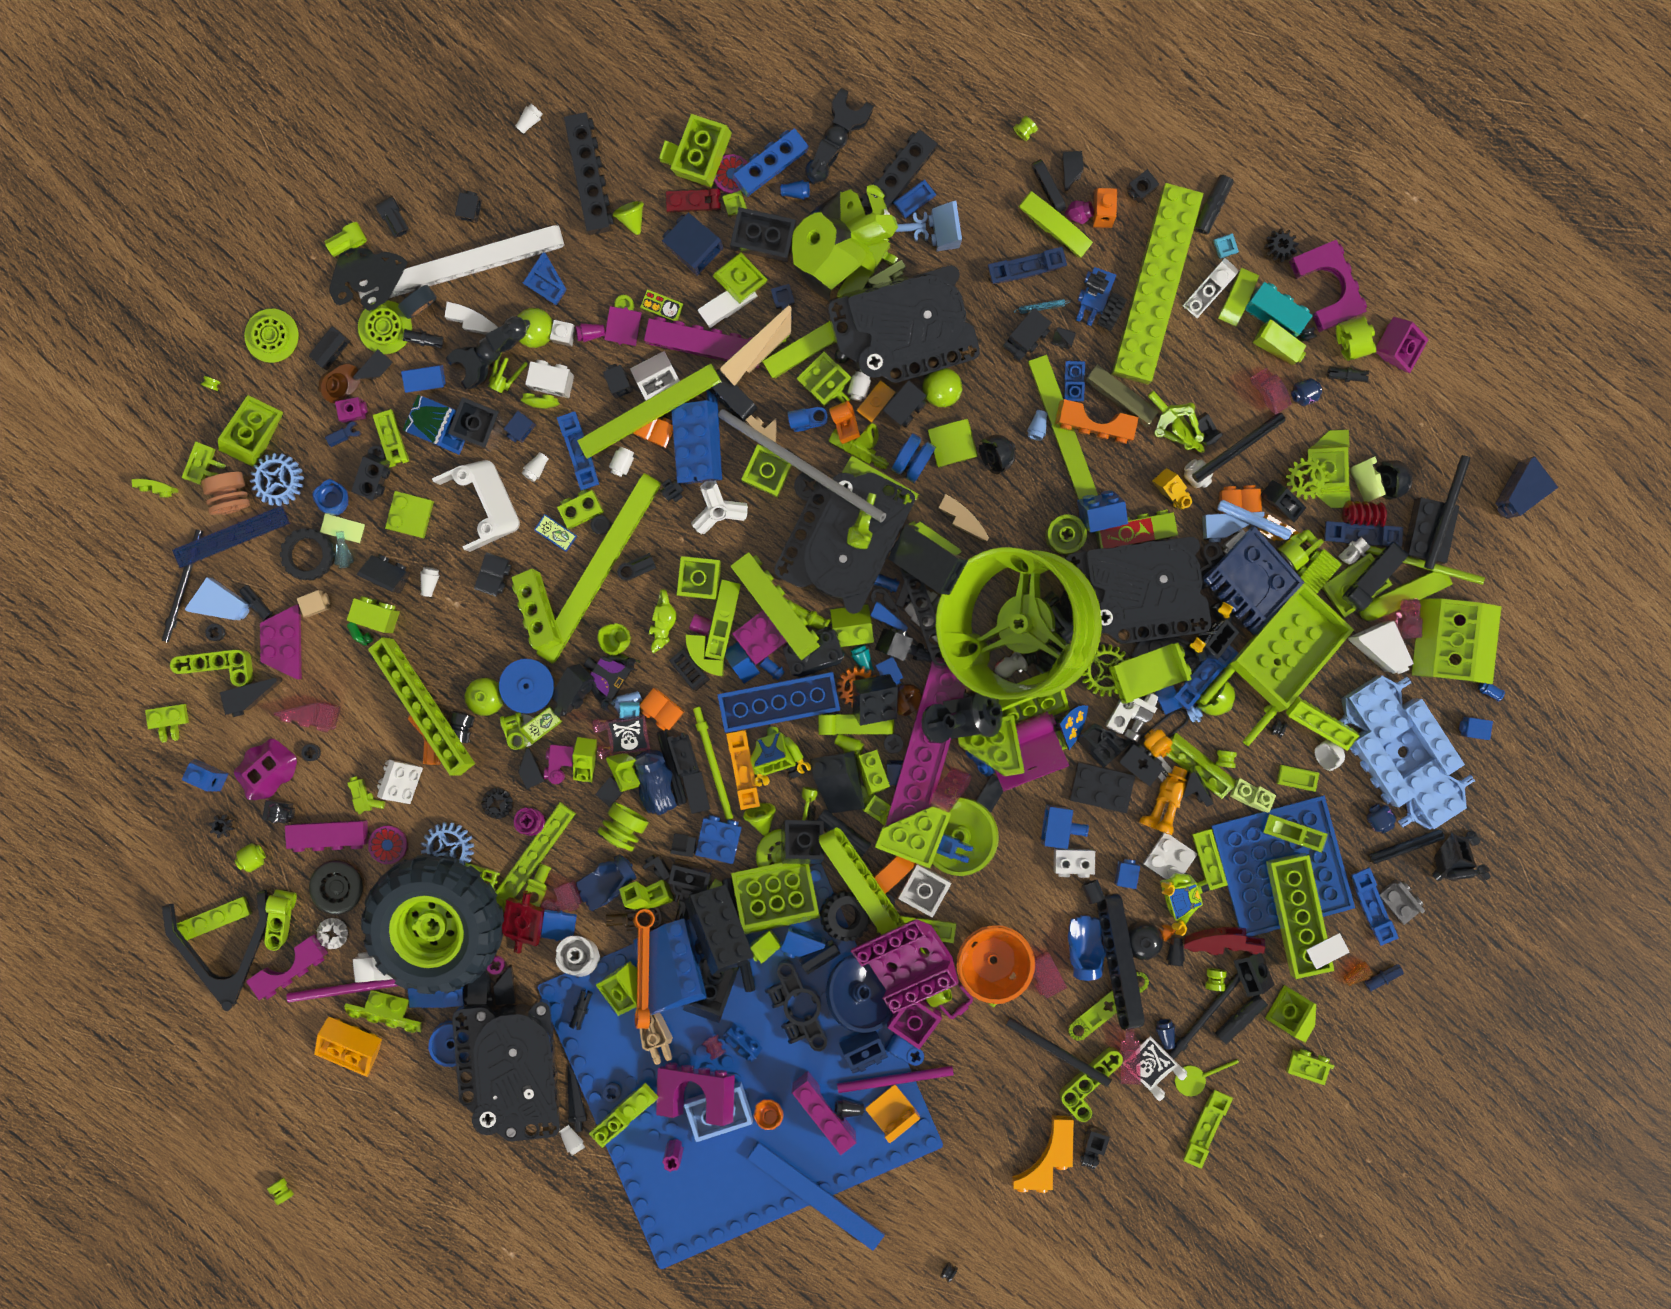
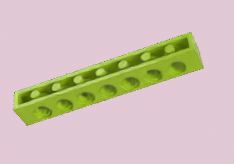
M383 637L368 649L449 775L461 776L475 765L473 759L395 640Z

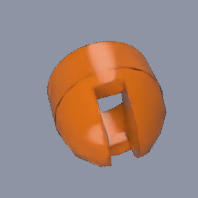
M1168 924L1162 925L1163 931L1159 928L1165 942L1176 931Z

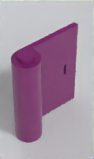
M1046 711L1015 723L1024 773L1003 776L995 770L1003 792L1069 766L1054 731L1053 725H1056L1053 714H1048Z

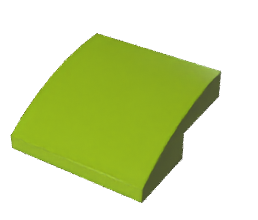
M968 419L928 430L931 444L936 447L934 455L938 467L978 457Z

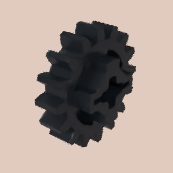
M1053 641L1050 643L1051 646L1062 652L1063 648ZM1043 650L1038 657L1040 662L1035 668L1041 674H1044L1048 669L1052 668L1057 658Z

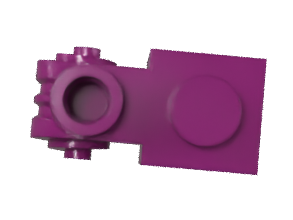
M552 744L550 748H547L546 760H549V768L545 767L544 779H548L552 784H559L564 781L565 774L560 768L562 766H573L575 746Z

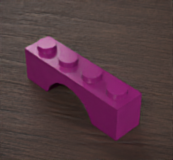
M315 934L294 947L295 960L288 971L276 972L267 967L246 981L258 1000L264 997L268 1000L277 994L275 991L281 986L284 989L293 982L291 980L297 975L300 978L309 971L307 968L310 965L317 966L325 960L323 956L328 954L324 946H321Z

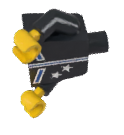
M1223 602L1218 610L1222 614L1221 620L1211 623L1210 629L1207 632L1200 633L1190 644V647L1195 650V654L1200 661H1205L1207 658L1218 660L1239 633L1231 624L1230 613L1233 607Z

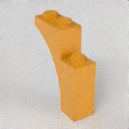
M1052 1115L1051 1134L1043 1154L1026 1171L1012 1176L1013 1189H1017L1016 1191L1018 1192L1036 1190L1039 1193H1046L1048 1190H1053V1167L1059 1170L1073 1167L1074 1120L1072 1116Z

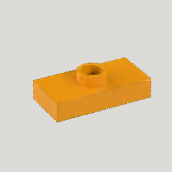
M880 380L856 412L872 423L896 392Z

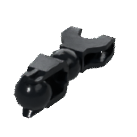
M840 88L832 102L831 113L834 118L832 126L825 131L815 158L806 164L805 174L812 184L820 183L827 179L830 167L838 158L840 149L847 144L851 132L864 128L872 115L874 105L870 102H865L860 110H850L846 106L848 91L844 88Z
M511 316L504 321L502 326L487 333L485 338L479 341L477 347L457 348L446 357L449 365L460 363L464 365L466 376L461 381L464 390L473 389L486 380L488 366L497 360L502 352L512 349L519 340L525 337L531 324L529 320Z

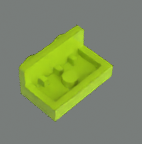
M1300 1049V1051L1293 1050L1286 1072L1325 1085L1330 1068L1333 1069L1334 1065L1328 1057L1322 1055L1315 1057L1311 1055L1310 1051Z

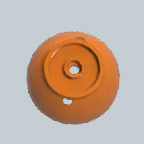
M1002 925L985 926L972 932L964 940L957 956V973L963 987L976 999L991 1004H1003L1019 997L1029 986L1035 971L1034 954L1027 940L1017 931ZM993 956L997 958L995 963L990 962V958ZM1014 972L1016 976L1013 979H1010L1009 977Z

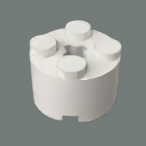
M581 936L566 937L559 943L556 949L557 966L561 971L577 977L586 976L595 970L600 961V954L595 943ZM576 953H580L578 960L576 959Z

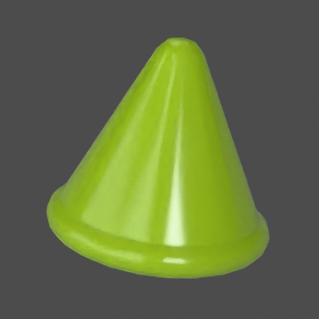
M635 201L623 205L613 212V217L622 222L635 235H639L641 233L644 203L642 201Z
M760 803V807L746 809L743 816L746 821L765 836L770 831L776 808L771 803Z

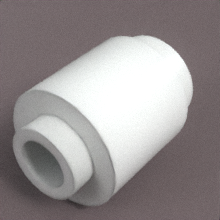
M855 371L847 393L851 395L850 399L860 402L862 399H866L871 383L869 376Z
M619 447V450L615 451L609 468L612 469L611 473L622 477V474L627 475L634 459V452Z

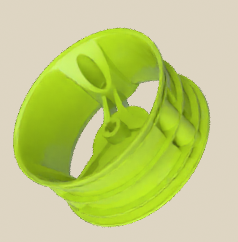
M1012 547L987 550L970 558L950 595L941 594L936 614L938 645L951 672L971 690L995 699L1009 700L1023 697H1045L1066 689L1076 682L1090 666L1097 652L1102 631L1101 610L1096 593L1086 576L1074 564L1053 553ZM1007 567L1020 572L1016 596L1009 599L1002 606L998 615L997 626L982 637L972 633L974 605L985 584L994 575ZM1047 570H1051L1061 581L1071 602L1073 634L1069 644L1055 632L1053 611L1049 604L1040 598V574ZM1029 574H1031L1030 591L1028 594ZM998 635L1000 636L1001 640L989 646L987 645L986 641ZM1052 640L1063 648L1062 652L1051 646L1049 642ZM1004 646L1022 654L1034 653L1042 649L1057 658L1047 679L1034 685H1021L1009 682L996 675L988 667L990 652Z

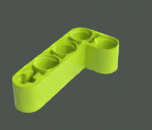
M246 650L174 657L170 662V668L176 674L229 669L230 680L233 685L241 687L249 685L253 681L251 655ZM239 653L243 656V661L240 664L236 660ZM219 656H222L224 659L221 666L217 663ZM200 658L204 660V666L202 668L198 666V661ZM189 663L190 666L180 668L179 664ZM240 673L245 675L243 683L238 679Z
M854 714L818 715V735L894 734V719L860 726Z
M1109 1047L1089 1065L1093 1068L1102 1067V1073L1109 1077L1121 1066L1123 1057L1116 1048ZM1110 1055L1115 1056V1057H1116V1060L1113 1061L1112 1059H1110L1109 1056H1110ZM1103 1061H1105L1106 1064H1108V1066H1109L1108 1068L1105 1066V1064L1103 1063ZM1083 1072L1078 1073L1060 1090V1098L1077 1120L1086 1122L1091 1118L1092 1110L1084 1098L1101 1083ZM1088 1080L1089 1083L1086 1087H1079L1080 1081ZM1071 1092L1074 1094L1072 1100L1064 1099L1067 1093ZM1085 1107L1087 1112L1084 1115L1077 1114L1079 1108Z

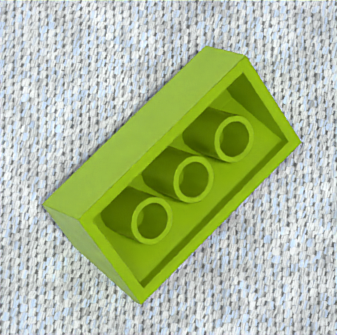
M1050 671L1017 684L1034 685L1047 679ZM1065 690L1045 697L999 699L1003 712L1002 717L1014 715L1015 723L1046 711L1054 716L1070 709Z

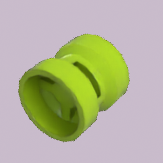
M1207 968L1206 975L1208 976V981L1205 984V988L1213 991H1225L1224 978H1226L1227 971Z
M285 1178L278 1180L267 1188L268 1192L275 1197L276 1205L283 1203L294 1195L293 1191L288 1189Z

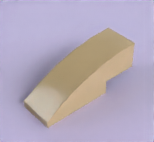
M945 494L938 510L955 518L952 526L987 542L989 537L976 517L957 500Z

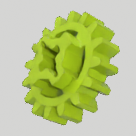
M1309 457L1308 462H1305L1301 458L1300 464L1294 462L1295 468L1288 469L1292 473L1291 475H1286V478L1291 479L1287 486H1293L1291 492L1297 491L1296 497L1300 498L1301 495H1304V500H1307L1308 496L1311 495L1312 499H1315L1316 493L1321 496L1323 495L1321 492L1322 488L1328 489L1324 484L1325 482H1330V479L1325 478L1330 473L1329 471H1323L1326 467L1325 464L1319 466L1320 460L1317 459L1315 462H1312V458ZM1304 466H1310V467L1308 468V470H1305V471H1300V470H1299L1300 468H1302V467H1304ZM1317 470L1321 473V481L1316 477ZM1311 474L1312 482L1308 481L1305 484L1306 480L1303 477ZM1295 476L1299 478V488L1296 486ZM1309 487H1317L1313 491L1305 492Z

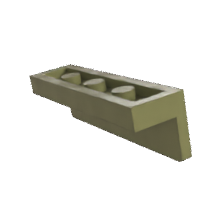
M1098 364L1085 380L1127 414L1139 417L1138 422L1145 427L1151 424L1159 412Z

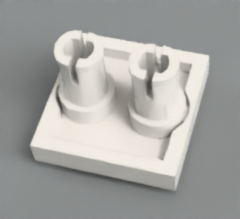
M395 760L386 761L385 764L388 766H384L386 771L384 778L379 780L381 785H377L379 789L377 797L411 804L423 767Z

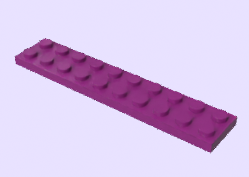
M939 657L935 659L938 663L945 662L944 659ZM931 662L885 827L931 807L933 804L951 738L944 743L929 741L922 730L921 719L923 712L928 706L932 704L943 705V701L963 698L966 686L957 679L948 666L944 669H939Z

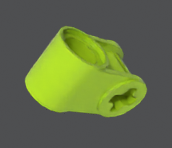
M516 712L515 715L500 717V723L508 746L514 750L526 748L529 741L520 731L521 727L525 725L522 714ZM516 736H520L522 739L520 746H516L514 743Z

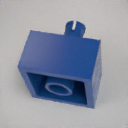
M1046 804L1041 843L1048 847L1068 849L1070 834L1087 837L1089 825L1072 823L1073 810L1069 807Z

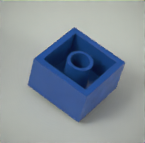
M1111 490L1104 491L1101 495L1097 496L1086 495L1082 497L1083 499L1077 500L1080 520L1090 533L1128 524L1125 501Z

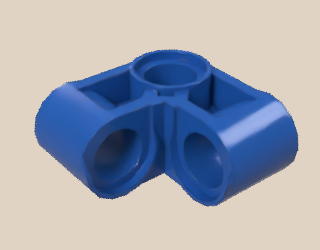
M822 407L803 408L788 411V418L791 429L794 432H800L825 425L828 421V414ZM817 412L825 414L822 421L814 420V415Z

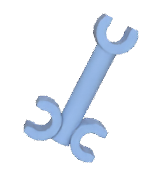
M924 212L922 220H918L917 214L914 213V223L897 224L898 228L895 232L915 231V241H918V234L920 233L925 235V241L928 240L929 234L926 230L928 215L926 212Z

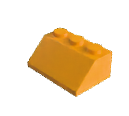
M328 1016L317 1035L314 1055L368 1077L380 1050L382 1039L375 1034L364 1032L356 1026L345 1024L340 1019Z

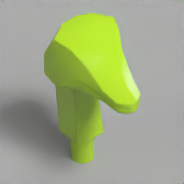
M869 493L866 501L874 505L876 494ZM861 509L855 525L849 528L847 543L858 549H867L873 534L868 530L871 516Z

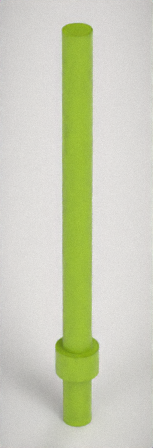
M1370 546L1366 553L1379 556L1384 549ZM1408 556L1403 563L1424 568L1425 561ZM1435 564L1434 570H1431L1483 585L1485 577Z
M700 707L693 708L697 724H695L697 732L700 731L726 820L732 819L733 814L707 731V721H704Z

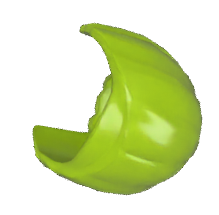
M608 624L598 631L599 645L609 655L622 653L630 644V632L622 624Z

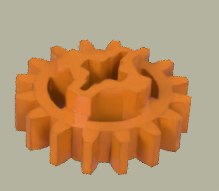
M855 665L853 671L847 668V674L841 673L842 679H838L837 682L841 686L837 687V692H842L839 698H845L844 704L851 702V707L853 708V681L876 677V675L871 676V669L866 672L865 666L858 670L857 665ZM849 679L850 685L845 689V683Z

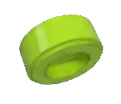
M620 295L616 298L614 307H627L628 310H633L634 302L631 297Z

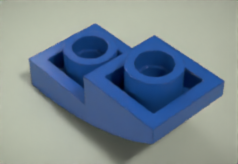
M1065 360L1064 399L1084 401L1085 361Z

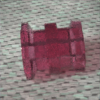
M718 1034L701 1043L702 1046H706V1052L710 1053L711 1060L726 1052L721 1047L723 1045L721 1041L717 1039L719 1037Z

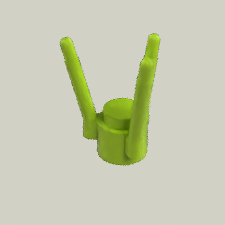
M500 355L495 360L488 387L500 393L504 389L508 391L510 385L528 365L527 362H524L506 383L507 378L503 377L502 374L508 358L504 359L497 374Z

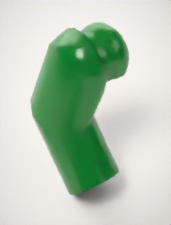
M352 622L347 624L353 640L363 646H368L369 643L373 642L374 639L370 633L363 635L357 624Z

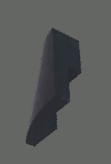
M1095 723L1077 739L1103 768L1133 742L1129 738L1125 740L1118 737L1116 732L1105 730L1102 726Z

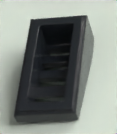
M684 648L669 660L694 691L699 690L710 680L708 675L693 661ZM682 658H687L680 665L677 664ZM689 663L692 664L685 671L682 670ZM694 669L697 670V671H696L694 674H692L690 677L687 676V675L690 674ZM701 675V677L693 683V681Z

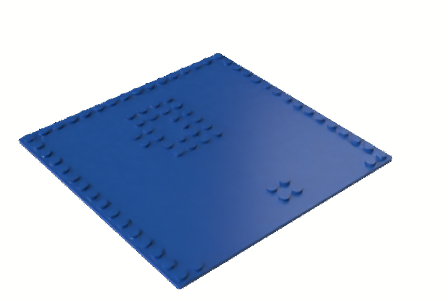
M815 864L810 866L820 914L823 909L821 908L822 904H825V900L831 897L834 892L823 866ZM839 908L836 912V921L840 927L847 928L849 926L841 908ZM821 916L820 919L773 928L771 930L782 944L789 926L825 938L826 942L832 939L841 952L840 955L807 974L799 962V959L806 955L791 958L784 955V951H781L780 947L762 964L759 960H750L755 984V991L745 992L739 966L720 1023L683 1011L684 1005L659 1012L663 1016L673 1039L668 1044L672 1059L666 1061L662 1048L658 1047L661 1063L657 1065L653 1062L650 1050L646 1051L642 1048L640 1029L635 1028V1011L637 1007L618 1016L596 986L599 981L628 962H631L637 968L634 943L601 957L595 970L586 976L577 977L564 973L538 986L542 999L548 1000L551 1005L552 1023L596 1124H599L618 1104L644 1083L657 1094L658 1068L666 1066V1063H677L679 1067L692 1065L694 1069L710 1068L712 1072L725 1070L727 1074L735 1075L734 1084L742 1082L753 1116V1123L751 1125L696 1142L685 1106L682 1115L674 1118L656 1115V1100L606 1144L660 1269L669 1267L810 1205L748 1160V1156L759 1142L831 1195H835L943 1147L942 1140L916 1081L895 1084L917 1110L920 1119L891 1143L886 1140L884 1132L868 1114L866 1107L892 1085L838 1093L837 1083L912 1071L907 1062L886 1051L888 1058L882 1060V1063L878 1065L875 1063L865 1068L866 1070L863 1072L852 1073L839 1043L859 1034V1032L847 1030L834 1019L826 1000V986L829 975L835 965L843 958L852 955L851 950L857 947L855 940L842 941L828 935L820 922L822 920ZM688 919L687 922L690 925V930L695 945V941L698 939V937L694 930L691 919ZM767 930L745 934L749 946H751L752 941ZM697 955L698 963H700V955ZM783 960L793 962L803 985L813 988L820 997L821 1010L818 1018L827 1035V1046L822 1051H814L810 1047L807 1038L792 1044L788 1043V1036L785 1030L781 1028L782 1024L789 1021L784 1013V1005L773 1009L771 1006L772 1001L764 991L781 982L777 969L779 963ZM787 965L781 967L783 974L787 975L792 971ZM581 989H586L585 992L587 994V990L593 992V995L591 996L588 1005L589 1011L588 1014H585L581 1030H576V1025L572 1029L569 1027L574 1013L573 1007L577 1004ZM801 992L798 996L790 998L788 1007L791 1006L795 1017L804 1018V1016L812 1015L815 1012L817 1004L813 1003L811 999L813 996ZM733 1023L741 1027L749 1037L757 1041L759 1046L763 1048L758 1057L752 1062L750 1060L747 1061L737 1052L741 1047L740 1045L734 1049L724 1040L723 1034L730 1029ZM887 1024L876 1030L884 1049H886L895 1034L887 1027ZM815 1037L813 1042L816 1045H821L824 1040L821 1037ZM807 1071L820 1085L821 1095L833 1112L836 1100H841V1098L864 1104L863 1116L846 1117V1120L856 1131V1144L842 1155L839 1154L792 1094L793 1082ZM689 1081L686 1085L684 1103L686 1099L705 1094L697 1083ZM609 1083H616L621 1088V1095L615 1102H608L603 1097V1090ZM609 1088L608 1095L615 1097L616 1089L613 1088L611 1090ZM764 1099L776 1101L783 1110V1120L774 1130L762 1129L754 1119L755 1106ZM678 1139L682 1141V1147L684 1148L678 1170L669 1172L664 1169V1164L662 1163L665 1148L669 1140Z

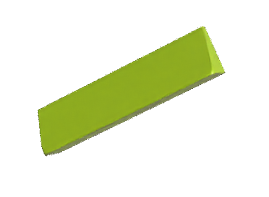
M1175 733L1171 737L1173 743L1170 748L1172 750L1169 754L1166 753L1169 758L1188 772L1190 767L1194 765L1206 787L1221 799L1234 788L1236 783L1234 778L1219 766H1216L1214 762L1179 734Z

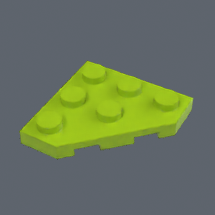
M1014 715L1002 717L1001 728L998 734L993 737H984L980 734L958 738L960 747L1003 776L1024 773Z
M931 806L883 827L876 841L875 848L930 868L951 813Z

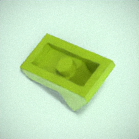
M626 753L606 758L621 792L639 787L640 782L633 769L636 761L635 758Z

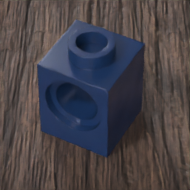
M517 411L504 430L508 432L506 436L512 441L516 442L518 440L523 443L536 424Z

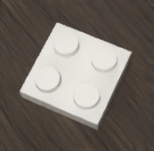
M1163 833L1143 864L1163 878L1169 879L1173 873L1184 874L1197 856V853L1171 835Z

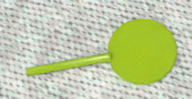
M1234 1060L1206 1073H1203L1196 1066H1184L1183 1068L1187 1071V1077L1184 1080H1180L1175 1076L1176 1088L1185 1096H1196L1205 1088V1077L1239 1063V1061Z

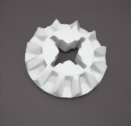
M337 918L324 920L316 930L317 939L321 946L328 949L341 947L348 937V929L345 923ZM333 928L334 933L339 936H334L330 941V935L325 932L331 931Z

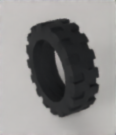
M302 528L291 532L292 534L285 538V542L280 547L282 551L279 555L282 558L281 564L285 567V571L294 578L301 580H315L330 571V566H333V557H335L334 547L330 543V539L320 531ZM310 538L320 544L323 557L315 569L304 571L294 564L292 551L300 540Z

